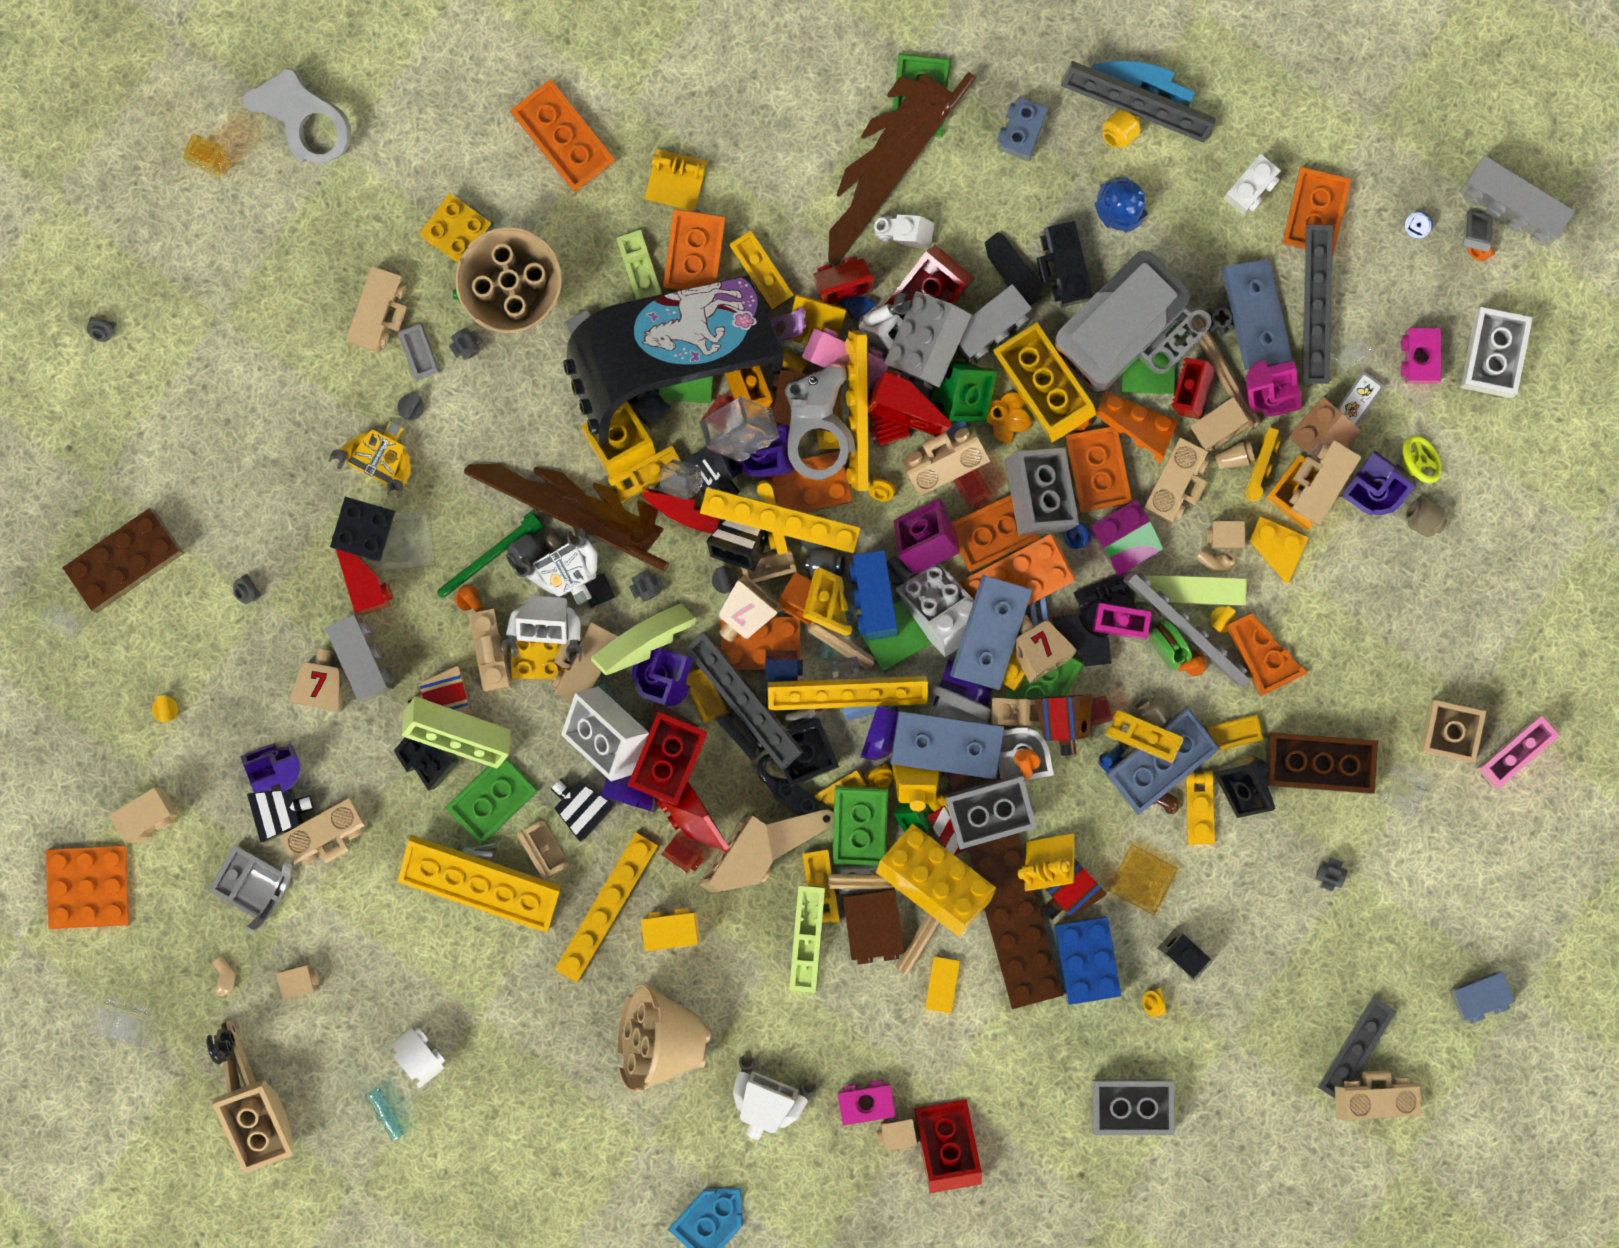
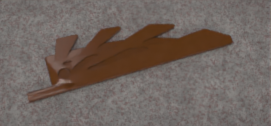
M967 72L953 92L925 73L921 75L918 81L904 77L898 78L888 92L887 97L906 96V98L896 111L874 117L870 120L861 135V139H865L884 129L883 133L871 151L849 165L844 171L837 197H840L857 180L859 181L851 206L829 230L828 261L834 266L839 264L974 82L976 77L973 74Z
M469 464L464 469V474L576 529L583 528L586 534L665 572L669 566V562L647 552L664 528L655 524L658 510L645 502L637 501L639 516L624 509L615 490L596 482L593 483V488L604 500L602 501L586 495L564 473L534 467V473L549 484L529 481L501 464Z

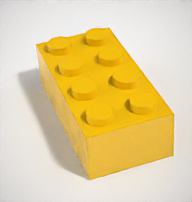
M1037 322L993 350L996 361L1052 443L1096 415L1093 403Z
M913 823L883 856L876 871L879 876L958 937L966 931L989 904L996 890L994 885Z

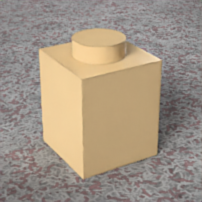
M1213 521L1211 527L1206 528V543H1211V549H1244L1245 521Z
M311 965L276 973L282 999L317 990L316 985L319 984V977L316 969H311Z
M912 1117L881 1123L882 1129L877 1130L879 1146L885 1145L886 1151L917 1146Z

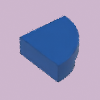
M859 296L846 298L839 303L843 308L847 309L846 312L857 323L862 315H865L876 306L873 300Z

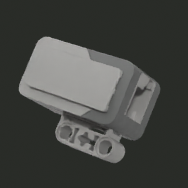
M1143 250L1136 253L1058 331L1054 347L1068 368L1091 391L1102 393L1138 358L1156 374L1168 372L1207 333L1211 326V317L1204 310H1195L1190 313L1186 309L1190 300L1188 288L1151 252ZM1197 317L1203 319L1205 328L1201 330L1195 329L1191 323L1192 319ZM1177 322H1182V323L1166 338V333H1167ZM1187 331L1190 335L1186 338L1184 346L1179 345L1176 347L1174 345L1175 337L1181 339ZM1160 354L1166 356L1168 365L1159 367L1154 362V357Z

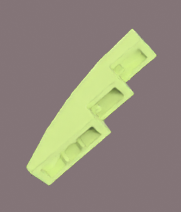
M1144 575L1152 583L1149 586L1156 593L1161 591L1171 600L1169 604L1246 606L1247 579ZM1136 593L1135 602H1146Z
M680 603L655 614L624 632L591 657V661L605 675H609L650 659L651 650L672 643L673 634L694 627L696 618Z
M798 886L790 991L816 993L825 888Z

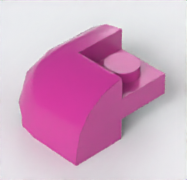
M1262 360L1249 369L1246 376L1248 403L1252 412L1255 410L1256 412L1265 413L1266 417H1271L1302 409L1301 393L1297 383V370L1294 361L1268 367L1266 361Z

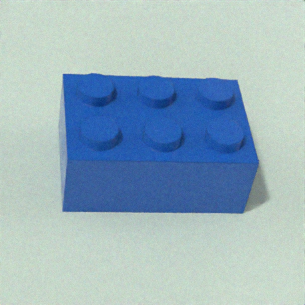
M885 550L853 555L854 563H849L851 583H857V589H853L855 608L861 609L862 613L857 615L860 635L865 634L866 641L897 636V624Z
M1108 917L1054 925L1067 1004L1072 1005L1120 997L1121 990Z

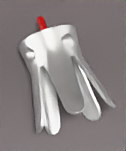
M822 709L783 711L782 714L785 715L786 720L798 719L789 724L787 730L817 719L816 712L822 711Z
M495 842L476 847L465 845L463 853L486 859L491 858L493 853L497 851V848L488 847L494 845Z

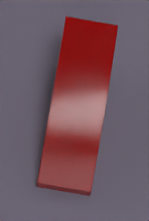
M642 487V497L667 517L702 532L712 534L717 529L719 518L701 514V507L694 506L695 496Z

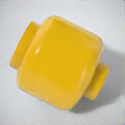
M1116 110L1102 125L1104 140L1113 148L1127 147L1140 135V119L1129 111Z

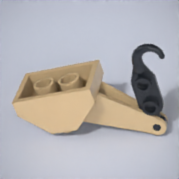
M769 754L764 755L757 764L758 777L767 785L778 802L798 816L770 824H764L754 816L740 819L726 841L730 850L727 852L719 851L698 885L710 893L756 885L760 882L764 883L771 874L772 870L769 867L773 860L834 825V813L830 810H820L814 796L798 785L790 787L787 779L774 777L767 773L766 763L773 760Z
M230 1020L219 1024L217 1034L214 1035V1044L212 1035L207 1036L206 1043L212 1061L217 1065L224 1062L228 1093L215 1097L212 1105L243 1173H247L293 1156L295 1148L287 1114L277 1092L264 1080L256 1081L233 1021ZM233 1049L246 1084L243 1088L240 1085Z

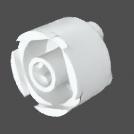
M411 1027L386 1048L389 1051L396 1050L397 1053L393 1057L411 1079L414 1080L417 1077L420 1080L416 1084L420 1089L445 1069L442 1065L445 1059L436 1048L431 1051L425 1043L429 1039L420 1028L414 1031Z

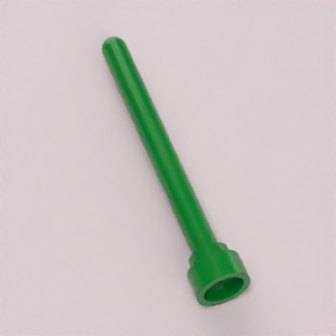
M531 510L523 516L522 525L439 588L437 591L438 596L445 598L507 550L508 545L522 535L540 531L544 525Z

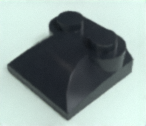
M733 709L716 720L752 761L765 750Z
M819 718L788 730V733L804 751L786 769H783L790 787L839 768Z
M1252 756L1235 760L1213 772L1237 818L1269 812L1275 809L1272 795L1265 781L1269 776V769L1263 759Z

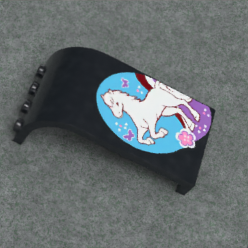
M747 275L606 307L589 316L574 330L567 344V358L563 360V366L566 375H570L572 378L571 386L574 395H578L580 398L579 406L582 415H587L590 435H595L599 445L609 442L610 421L616 410L634 396L658 388L768 364L772 372L780 371L783 366L784 352L750 276Z

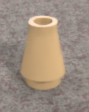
M1242 441L1222 453L1216 454L1219 469L1250 466V463L1256 462L1251 442L1244 443Z

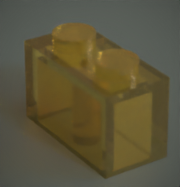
M194 133L182 156L191 167L220 179L221 174L225 175L231 164V160H229L230 155L221 145Z

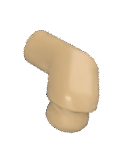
M1204 548L1195 557L1196 560L1213 573L1229 571L1236 562V558L1232 553L1228 552L1224 555L1213 557Z
M222 955L212 962L219 973L217 984L214 985V992L220 997L229 994L233 990L236 978L235 972Z

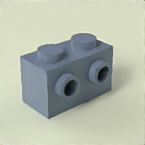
M1018 97L1016 104L1011 103L1006 118H1009L1010 121L1007 128L1002 127L997 139V142L1001 143L999 150L1029 161L1048 108Z
M1497 971L1450 990L1461 1020H1469L1471 1024L1485 1019L1484 1014L1493 1010L1495 1014L1510 1009L1509 1004L1515 1002L1506 976L1502 971Z

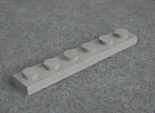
M1134 573L1128 574L1123 581L1164 619L1169 620L1179 633L1201 651L1220 671L1238 687L1244 688L1248 684L1250 679L1245 675L1247 670L1236 661L1234 664L1226 658L1228 653L1218 644L1213 646L1207 640L1209 635L1199 626L1196 628L1188 623L1190 620L1188 615L1179 608L1175 611L1169 605L1171 600L1161 591L1156 593L1149 587L1152 583L1141 573L1138 575Z

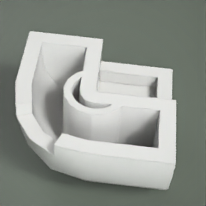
M1014 728L1003 731L998 762L1001 779L1016 774L1022 775L1020 767L1014 762L1015 753L1022 749L1033 750L1041 760L1039 767L1032 770L1033 776L1029 779L1023 778L1024 781L1054 775L1048 745L1037 731L1030 728Z

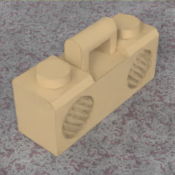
M371 266L346 337V341L349 344L379 353L380 348H385L389 338V334L386 333L387 328L399 332L407 309L406 306L396 303L397 299L403 298L406 290V284H403L404 279L402 276ZM394 308L395 312L391 323L386 322L390 309Z
M973 425L959 429L950 437H948L946 432L922 443L923 450L913 452L902 460L906 473L919 496L990 462L987 451Z
M1179 438L1143 510L1171 524L1174 519L1179 521L1186 508L1181 505L1183 501L1196 506L1207 485L1205 480L1196 475L1198 472L1203 474L1209 460L1205 457L1208 452ZM1192 481L1195 485L1188 496L1184 494L1188 483Z
M1335 440L1330 445L1324 444L1317 455L1321 459L1319 463L1306 457L1293 478L1295 482L1304 488L1302 491L1297 488L1289 501L1293 504L1290 511L1316 527L1323 521L1361 459V456ZM1311 469H1316L1317 473L1312 481L1308 482L1305 480Z
M489 609L468 614L483 692L488 693L512 688L506 656H504L500 648L503 640L497 610Z
M589 622L587 626L583 624L580 628V641L578 642L582 650V660L579 662L578 653L576 652L571 664L565 663L567 660L566 648L570 645V642L567 641V644L562 645L554 663L563 667L564 670L562 673L559 671L556 673L551 683L554 686L552 692L572 702L576 692L593 688L601 670L591 661V657L618 636L592 622Z
M348 798L279 837L293 863H302L303 866H306L317 860V853H320L324 862L328 863L348 852L349 848L344 838L348 837L349 840L357 838L363 834L362 829L367 825L353 799ZM337 840L339 845L328 851L324 849L323 846Z
M1389 1070L1365 1071L1362 1073L1363 1085H1360L1359 1080L1344 1081V1086H1335L1336 1119L1358 1120L1420 1116L1419 1083L1410 1082L1409 1077L1393 1078L1394 1083H1391V1072ZM1382 1081V1087H1372V1082Z

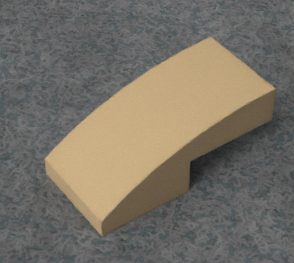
M992 698L991 724L1041 727L1035 700Z

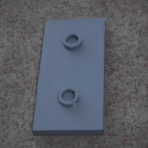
M1270 260L1222 267L1223 279L1245 370L1250 369L1254 364L1262 360L1266 361L1267 366L1293 361Z
M982 574L950 676L1000 690L1032 589Z
M1188 707L1173 717L1162 728L1184 739L1173 764L1135 748L1104 773L1137 815H1140L1220 750V747Z
M898 710L890 763L996 779L1004 726Z

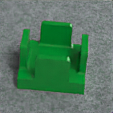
M951 361L949 365L953 369L951 378L944 376L940 387L933 386L931 399L944 405V407H939V411L949 421L986 422L998 371L992 368H981L969 362Z

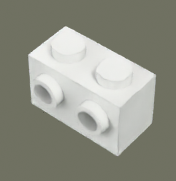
M1260 154L1227 192L1224 200L1242 215L1249 209L1253 212L1263 201L1260 195L1265 190L1270 192L1280 181L1277 175L1281 170Z

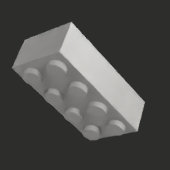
M1486 156L1475 165L1460 189L1466 201L1474 205L1479 203L1486 207L1485 211L1489 215L1497 219L1499 217L1504 218L1509 222L1508 226L1517 232L1525 231L1531 235L1530 239L1540 246L1545 244L1549 246L1557 240L1575 212L1570 207Z

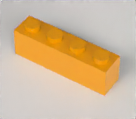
M760 366L724 373L742 420L768 412V408L773 400Z

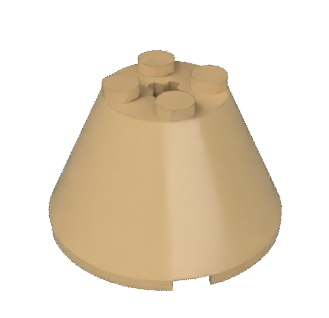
M502 227L483 233L468 245L457 265L455 285L462 307L476 323L486 329L499 333H518L535 327L552 312L560 296L562 274L556 255L543 239L524 229ZM511 282L515 283L513 287H510Z
M648 985L635 986V993L628 995L624 1002L617 1033V1054L622 1055L623 1068H619V1074L625 1088L630 1092H642L696 1068H703L706 1062L705 1046L710 1040L711 1032L710 1028L704 1025L702 1018Z

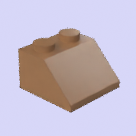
M1322 397L1288 437L1319 463L1321 459L1317 455L1325 443L1330 445L1335 440L1348 448L1362 431L1327 399Z

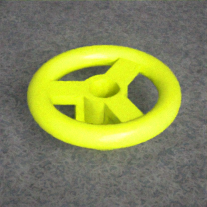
M1411 435L1406 438L1403 444L1404 458L1402 464L1404 469L1411 476H1415L1424 483L1436 482L1441 476L1442 466L1435 448L1428 440L1421 436ZM1411 445H1413L1415 450L1413 453H1411ZM1422 447L1426 449L1431 459H1429L1428 456L1423 452ZM1429 468L1434 472L1431 476H1428L1422 470Z

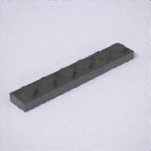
M1075 61L1070 63L1061 80L1062 87L1122 111H1129L1137 117L1203 143L1215 125V117Z
M1305 225L1302 383L1329 384L1333 225Z
M702 632L685 648L686 652L781 769H786L804 752L771 710H768L766 704L707 632Z

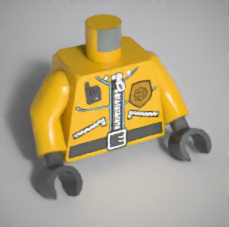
M391 421L383 435L373 429L370 432H362L348 440L340 449L332 451L328 460L331 462L333 459H338L340 462L337 469H341L347 460L346 463L349 466L387 485V495H389L390 491L397 490V498L402 497L403 487L411 474L410 455L406 452L407 448L397 442L404 428Z

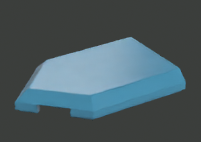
M741 1188L703 1190L669 1227L668 1231L687 1248H723L743 1226Z

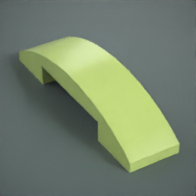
M641 230L617 237V243L636 300L662 294Z

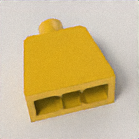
M892 764L894 786L900 803H910V808L913 811H922L925 809L926 803L933 804L936 802L942 771Z

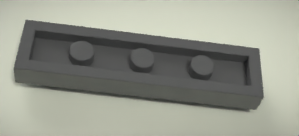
M1372 997L1317 1088L1335 1098V1086H1344V1081L1355 1080L1396 1011Z

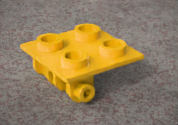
M657 149L656 154L653 156V166L644 200L695 211L707 161Z
M449 192L418 235L424 238L431 246L436 247L458 263L468 245L485 233L492 223Z
M796 294L792 311H797L799 306H803V309L806 311V318L804 319L806 321L804 323L806 328H803L804 331L800 336L789 339V342L802 343L803 341L804 346H807L814 328L823 332L825 327L839 333L837 338L839 339L847 309Z
M516 638L515 643L519 649V654L515 658L511 654V679H554L558 671L563 672L564 668L554 663L563 644L519 641Z
M1074 833L1026 842L1025 865L1022 866V869L1018 870L1019 878L1025 880V891L1074 883Z

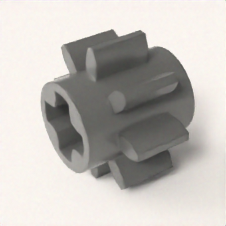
M1218 303L1217 310L1214 311L1212 308L1207 310L1208 314L1211 315L1212 328L1209 331L1210 334L1216 330L1223 337L1226 328L1229 331L1235 329L1230 324L1233 321L1230 306L1225 309L1222 308L1221 303ZM1219 314L1222 315V318H1227L1223 325H1220L1219 321H1215Z
M464 328L451 336L454 343L450 344L449 347L456 358L462 356L464 360H467L481 351L478 345L483 342L476 330L470 332L468 328Z
M646 570L631 578L634 585H631L629 588L635 599L641 597L642 601L645 602L660 594L658 587L663 584L657 573L651 575L650 571Z
M1329 858L1328 863L1321 861L1315 878L1321 881V888L1329 891H1334L1335 887L1342 888L1347 875V869L1341 868L1343 865L1342 861Z

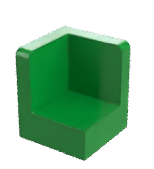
M899 803L894 816L904 832L912 823L923 832H927L931 825L927 816L934 812L927 803L922 811H913L910 808V803Z

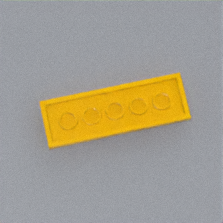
M413 835L408 840L397 881L546 933L550 928L562 887L561 885Z

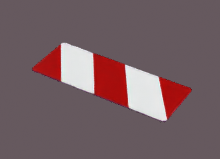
M945 807L927 816L945 849L954 856L967 849H959L951 819Z

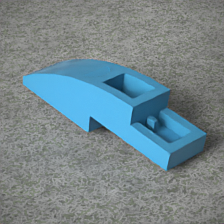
M1114 61L1094 64L1091 67L1137 87L1142 86L1147 91L1163 95L1172 101L1188 107L1195 93L1171 82L1175 72L1159 66L1133 61Z

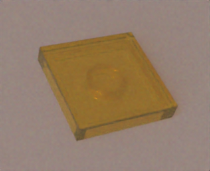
M1130 844L1107 891L1155 915L1179 868Z

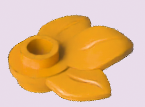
M1006 393L1000 400H993L990 403L986 422L992 426L994 437L1002 443L1011 444L1013 432H1024L1033 426L1030 416L1022 409L1025 402L1019 393ZM995 408L999 409L1000 416L998 418H996L993 414Z

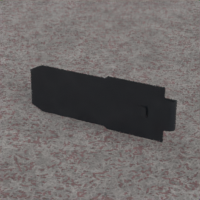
M997 232L984 242L987 257L1003 277L1008 287L1013 284L1030 306L1042 298L1040 291L1044 289L1043 285L1029 266L1023 262L1004 235Z

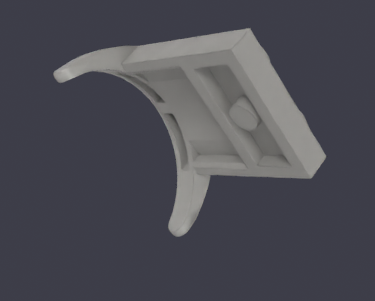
M928 684V692L939 696L931 715L987 723L988 719L991 720L992 709L941 686Z
M234 845L208 891L253 916L254 920L246 927V930L254 932L264 925L281 901L291 880L292 866L289 862L284 861L281 871L238 845Z

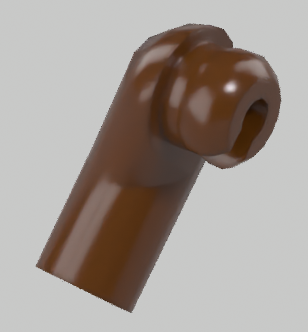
M1168 792L1153 803L1162 806L1167 814H1174L1179 809L1178 799Z

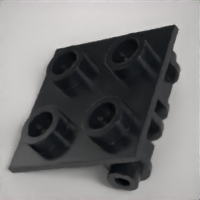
M345 496L330 548L381 562L396 511Z
M1123 574L1119 577L1115 575L1073 592L1088 630L1097 636L1105 637L1110 635L1093 631L1096 609L1099 603L1137 609L1129 591L1130 587L1123 581Z

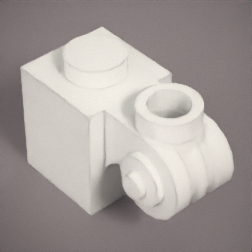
M897 214L896 219H893V216L878 218L874 224L875 237L886 243L889 240H894L906 247L930 249L935 223L921 216Z

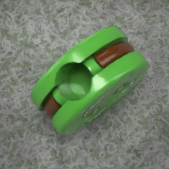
M1163 619L1155 627L1153 626L1149 629L1148 637L1153 647L1169 668L1176 670L1182 664L1192 659V653L1186 641L1169 620Z

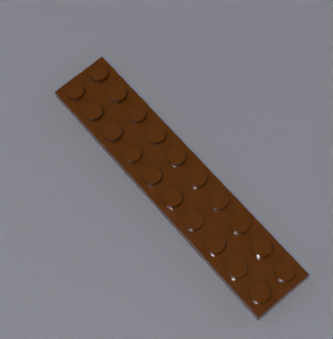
M999 767L997 768L996 779L947 772L952 793L1001 779ZM1019 833L967 847L973 870L996 887L992 900L984 910L1011 1008L1016 1009L1063 996L1035 891H1025V880L1020 879L1018 876V870L1022 869L1026 861Z

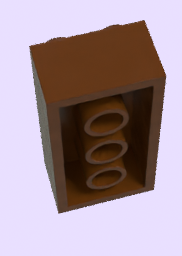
M149 508L62 568L90 610L98 613L182 556L184 552L156 511Z
M1268 733L1266 763L1269 769V776L1265 781L1269 787L1375 794L1378 740Z

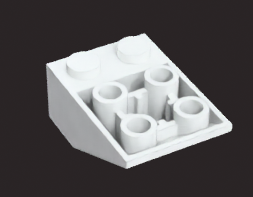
M938 563L920 572L895 590L929 641L946 657L959 648L974 599Z

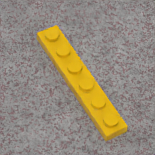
M850 330L845 341V349L847 354H849V364L846 365L847 380H849L846 403L849 406V417L846 418V426L853 435L855 452H849L850 468L847 469L846 477L852 488L857 491H868L867 334L860 330Z
M706 487L700 513L850 553H854L860 532L859 526Z
M927 676L768 682V710L928 704Z
M635 832L556 965L555 970L575 982L579 981L656 851L657 844Z

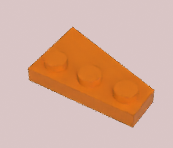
M1107 391L1104 392L1096 412L1098 418L1117 432L1129 435L1136 440L1134 443L1140 449L1145 447L1155 454V460L1162 463L1177 425V420Z
M1252 613L1226 624L1228 632L1259 696H1263L1308 673L1302 666L1298 665L1286 649H1283L1277 643L1273 635Z

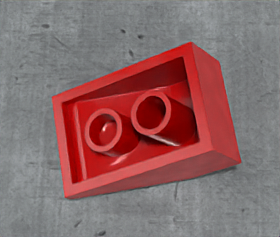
M934 245L924 253L885 305H893L896 295L899 293L906 295L904 302L912 301L916 291L954 305L975 277L937 245ZM895 312L902 320L904 319L905 314L902 315Z
M850 257L842 260V265L832 267V264L824 265L817 268L818 272L813 273L821 302L834 304L849 297H857L873 292V277L864 258Z
M894 371L884 372L873 382L868 398V413L935 437L950 429L952 423L909 380L903 379L902 374Z
M336 549L354 612L362 616L391 607L389 600L394 598L390 585L386 584L360 556Z
M658 712L627 786L677 806L698 761L708 732Z
M689 782L677 806L661 799L656 800L664 813L670 812L671 815L667 818L675 830L680 828L686 837L725 852L730 850L706 807Z
M967 1099L914 1108L929 1194L981 1185L982 1170Z

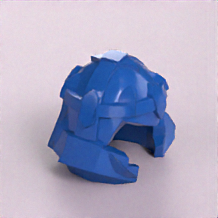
M1118 177L1112 178L1100 185L1097 201L1094 205L1104 225L1107 228L1112 227L1125 233L1138 228L1142 224L1143 218L1148 215L1144 209L1146 204L1143 189L1128 177L1122 179Z

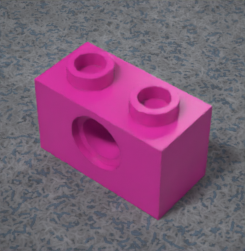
M1409 328L1405 331V335L1401 336V351H1405V361L1401 362V377H1405V384L1439 383L1441 381V328ZM1415 350L1425 352V362L1421 363L1415 359Z
M1099 603L1096 609L1093 631L1146 640L1148 638L1152 612Z
M884 1080L868 1082L869 1087L858 1089V1084L843 1086V1092H838L843 1126L895 1117L890 1083L884 1084ZM862 1095H870L873 1098L874 1103L871 1108L863 1109L859 1106L858 1100Z

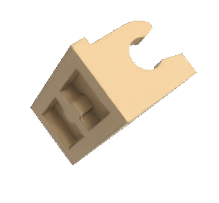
M1232 397L1190 427L1203 448L1212 453L1255 423L1241 402Z
M788 548V553L780 555L777 552L761 555L755 571L741 567L743 575L745 574L755 584L793 575L794 572L797 573L790 548Z
M544 820L517 834L543 880L570 866Z

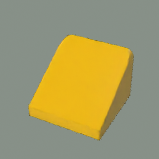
M786 350L784 352L782 369L804 373L809 361Z

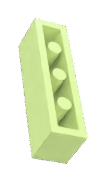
M415 696L403 711L401 736L498 768L509 755L511 730Z

